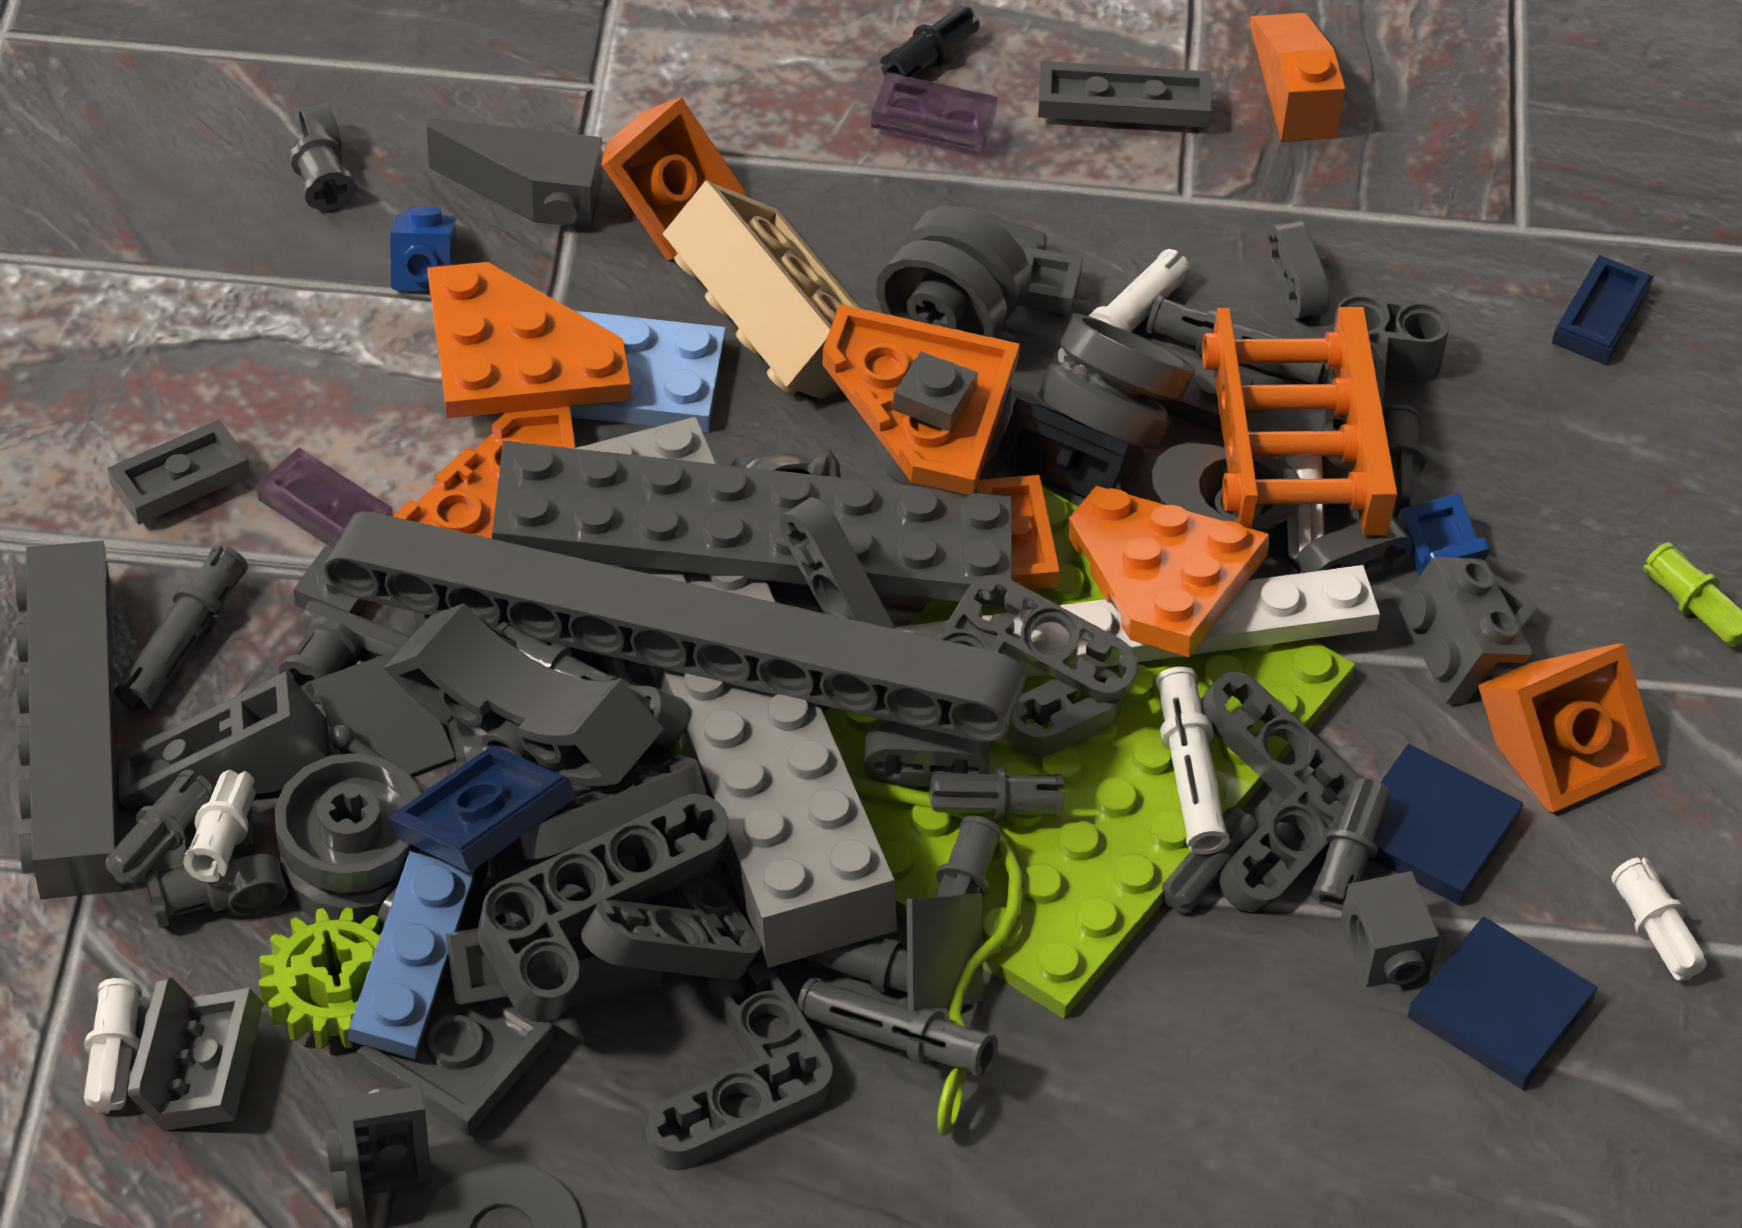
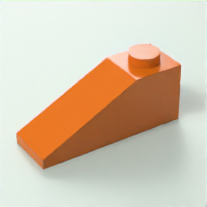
M1306 13L1251 16L1250 28L1281 142L1337 138L1345 86L1334 48Z

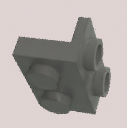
M1433 557L1398 607L1447 704H1467L1478 689V685L1482 684L1497 662L1525 663L1532 654V650L1488 564L1482 559Z
M172 977L158 979L150 1007L145 1015V1026L135 1064L129 1075V1097L163 1131L235 1120L264 1002L251 988L190 997Z
M421 1085L406 1088L384 1086L376 1088L368 1094L334 1099L338 1127L324 1130L335 1210L350 1209L352 1228H367L363 1196L432 1184L426 1113Z

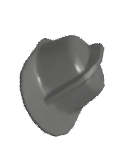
M1185 443L1170 447L1158 456L1152 469V483L1154 490L1164 504L1180 506L1186 511L1221 521L1235 522L1234 511H1225L1223 507V476L1225 473H1228L1224 447L1201 443ZM1252 457L1255 479H1300L1291 466L1276 457ZM1299 504L1256 505L1252 529L1274 534L1277 531V525L1290 517L1297 510Z

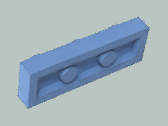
M409 851L349 1026L348 1041L412 1059L416 1058L449 959L445 934L458 932L474 883L475 870L469 873L444 860Z

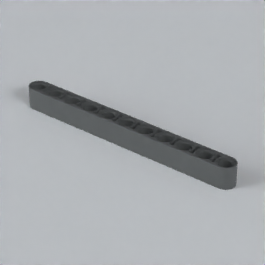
M362 511L355 513L351 517L324 568L327 580L336 589L354 598L433 615L465 603L471 611L483 617L493 630L502 622H507L514 626V628L541 641L549 643L558 642L575 649L722 681L723 683L775 695L780 694L798 698L814 704L975 741L992 742L999 740L1005 735L1026 681L1025 672L1022 667L1009 656L998 652L375 512Z

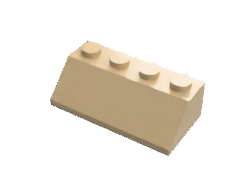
M706 180L663 233L677 251V255L674 257L676 263L687 274L703 283L708 290L705 294L706 300L718 312L733 320L739 328L735 333L738 340L750 351L763 357L770 366L767 370V375L780 389L791 395H795L799 391L820 399L842 391L822 365L823 347L839 304L859 308V306L776 208Z

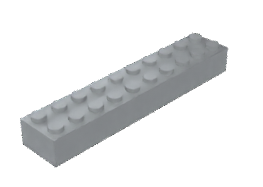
M696 416L575 448L716 464ZM608 563V565L775 602L766 580L744 578V576H721ZM648 665L656 688L682 698L687 705L686 726L679 740L681 750L684 756L696 759L707 791L706 795L717 800L726 811L729 820L728 833L721 852L750 926L761 943L760 951L767 968L897 931L894 878L820 705L780 694L775 695Z

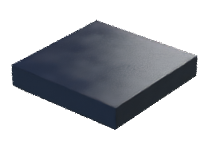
M1408 743L1380 782L1388 787L1389 800L1373 841L1378 847L1377 856L1373 860L1397 873L1412 871L1418 884L1460 905L1519 819L1524 802Z
M492 745L397 810L388 819L397 838L470 873L577 797L568 777Z
M1483 916L1410 1003L1407 1017L1523 1089L1592 1003L1598 986Z

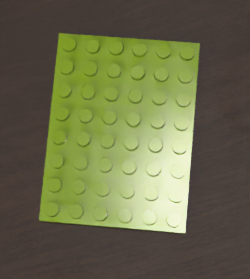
M1042 486L1060 570L1058 588L1031 591L1057 605L1104 600V596L1090 575V562L1084 552H1077L1069 540V517L1078 506ZM933 598L908 625L949 620L960 601ZM981 604L982 616L1008 612L1005 606ZM1024 607V610L1031 609L1029 607ZM1313 639L1195 654L1190 657L1180 656L1137 662V677L1134 686L1122 698L1120 716L1116 723L1108 729L1052 755L1030 757L1020 753L1012 746L1008 738L1007 728L1002 738L990 742L989 774H993L995 768H1003L1005 774L1054 776V774H1062L1064 786L1063 788L1059 787V790H1064L1065 793L1064 808L1061 817L1004 814L1002 821H994L992 814H982L986 819L998 825L1002 830V834L1008 838L1023 874L1019 915L1006 942L983 963V969L1065 1019L1163 903V883L1190 853V850L1186 843L1187 834L1177 791L1171 751L1163 746L1160 728L1165 720L1159 688L1157 689L1155 680L1162 671L1173 667L1193 669L1198 678L1197 686L1200 701L1206 690L1225 673L1240 672L1247 674L1262 685L1309 730L1352 680L1355 663ZM1119 665L1104 667L1114 672L1120 679L1124 676L1119 671ZM1050 674L1026 677L1021 695L1056 678ZM1082 694L1081 701L1091 697L1087 694ZM1232 696L1224 706L1229 712L1234 714L1242 704L1237 698ZM1095 699V700L1098 702V704L1104 702V701ZM830 707L823 715L848 773L875 780L865 772L864 768L865 738L868 731L874 726L883 723H893V721ZM1029 719L1026 725L1028 726L1036 722L1033 719ZM1259 719L1248 731L1254 736L1265 723ZM1050 722L1042 724L1040 726L1043 729L1049 728ZM1214 734L1211 742H1209V747L1218 783L1222 812L1224 813L1226 809L1234 806L1243 809L1265 781ZM1272 736L1267 738V748L1270 755L1281 763L1292 751L1293 747L1281 737ZM896 785L925 793L930 791V787ZM858 795L895 881L896 914L907 921V899L935 897L939 887V883L936 880L937 870L942 864L948 863L960 832L959 827L962 819L948 813H937L929 807L880 799L872 795ZM997 846L986 874L989 888L987 894L982 897L983 944L996 933L1007 909L1009 874Z

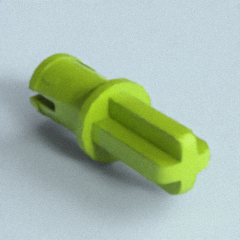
M1671 542L1664 543L1656 548L1647 558L1646 562L1648 564L1643 566L1644 573L1651 577L1658 585L1662 586L1679 603V612L1684 616H1689L1692 613L1695 614L1728 646L1737 647L1741 645L1742 610L1718 589L1720 585L1719 578L1713 574L1706 575L1691 563Z

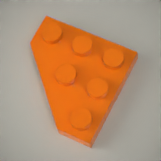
M489 262L428 268L430 298L447 419L631 400V383L623 338Z
M839 304L823 347L822 365L911 483L968 496L974 494L1018 363L1020 344ZM920 351L978 372L977 389L951 431L893 410L894 392Z
M570 406L504 413L492 424L491 435L474 450L467 447L435 476V486L416 503L409 500L393 514V517L492 539L503 441L575 448Z
M1095 486L1069 517V540L1077 552H1084L1090 562V575L1107 603L1114 602L1121 614V626L1129 640L1186 657L1192 655L1268 555V533L1246 528L1237 522L1221 521L1189 512L1180 506L1164 505L1128 495L1119 489Z

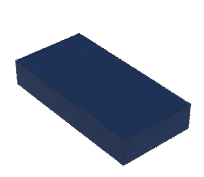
M1599 255L1554 331L1552 344L1607 365L1647 297L1654 276Z

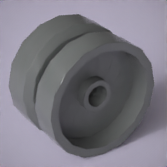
M940 206L924 213L904 240L902 246L899 247L877 277L876 297L883 314L996 338L1005 326L1007 319L1030 290L1031 269L1024 250L1006 229L990 217L966 207Z
M1073 314L1060 342L1065 353L1082 366L1069 362L1050 364L1038 390V396L1063 414L1092 429L1136 446L1160 449L1172 423V418L1165 407L1150 397L1164 401L1183 399L1194 376L1195 368L1169 350L1123 328L1083 314Z
M362 753L330 755L303 767L284 785L275 806L276 833L281 869L288 888V894L297 908L314 919L316 910L324 908L329 916V920H339L345 907L353 909L354 922L361 924L371 915H378L380 907L386 898L398 886L409 851L427 856L426 851L397 838L388 819L397 810L421 795L409 773L384 758Z

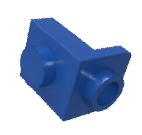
M427 206L412 207L406 210V214L396 215L390 232L392 289L397 291H430L428 268L451 265V254L456 241V216L442 215L441 209Z
M1460 493L1403 508L1398 515L1400 524L1414 542V550L1411 556L1419 577L1433 557L1472 558L1485 561L1490 552L1487 539H1477Z

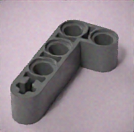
M1353 295L1343 299L1338 304L1332 332L1335 330L1339 307H1364L1382 409L1385 379L1426 382L1439 374L1450 329L1449 317L1442 309L1425 302L1370 295ZM1327 369L1325 384H1332L1333 379L1336 378L1334 369ZM1323 409L1321 431H1340L1341 425H1344L1342 415H1334L1332 409ZM1322 456L1323 479L1348 478L1349 473L1352 472L1350 462H1342L1340 456ZM1327 504L1331 508L1350 510L1348 504Z
M701 794L683 796L503 880L489 890L484 899L478 925V941L510 1001L522 1016L531 1021L545 1023L558 1019L567 1011L573 999L580 969L576 953L568 939L581 934L583 927L600 901L613 899L646 903L706 874L715 866L726 839L729 824L726 811L717 800ZM682 831H687L688 835L681 837ZM703 836L705 840L701 841L699 837ZM625 856H636L644 860L649 866V870L640 873L631 872L623 868L618 859ZM566 884L577 885L587 892L589 898L579 902L569 901L561 896L557 888ZM503 913H515L521 916L528 923V926L518 931L507 930L497 923L495 917ZM546 971L555 975L560 980L561 986L552 990H543L534 986L528 979V976L533 972Z

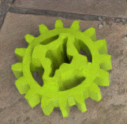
M345 907L339 920H329L325 909L320 908L316 910V923L307 926L302 920L295 917L290 920L292 931L290 938L278 934H273L270 938L272 955L260 956L259 960L262 978L258 980L261 1000L264 1004H268L270 1021L274 1026L287 1022L289 1039L296 1042L308 1031L314 1033L317 1049L325 1047L329 1036H339L343 1046L350 1048L353 1042L348 1041L349 1026L381 936L379 918L371 915L361 924L355 923L353 909ZM329 969H334L336 980H340V986L336 987L334 985L333 977L329 975Z

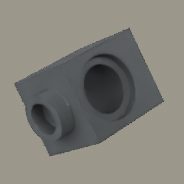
M1409 871L1348 884L1340 924L1366 987L1389 982L1394 985H1403L1413 982L1423 975L1430 974L1439 934L1413 872Z

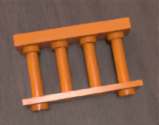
M1339 307L1334 332H1326L1324 338L1234 339L1230 308H1217L1213 333H1204L1202 362L1204 370H1213L1228 468V473L1224 474L1222 483L1224 510L1234 511L1235 522L1252 529L1256 505L1348 504L1350 510H1358L1362 535H1388L1397 491L1364 307ZM1324 363L1326 369H1334L1336 378L1333 379L1332 384L1241 385L1238 364ZM1332 409L1334 415H1342L1344 425H1341L1340 431L1248 432L1245 410ZM1340 456L1342 462H1350L1352 472L1349 473L1348 478L1255 479L1252 457Z

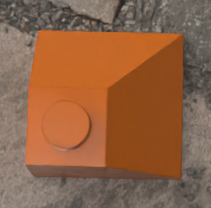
M682 97L644 110L606 143L601 162L602 167L667 261L674 259L677 251L663 233L706 180L739 194H746Z
M1617 643L1531 662L1478 685L1496 746L1547 811L1556 812L1661 765L1625 644Z

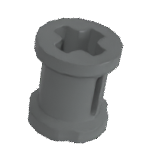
M317 617L307 628L308 639L296 655H289L285 658L279 667V674L286 671L314 703H319V700L312 686V680L340 671L344 665L352 664L361 654L360 640L355 633L345 624L329 617Z

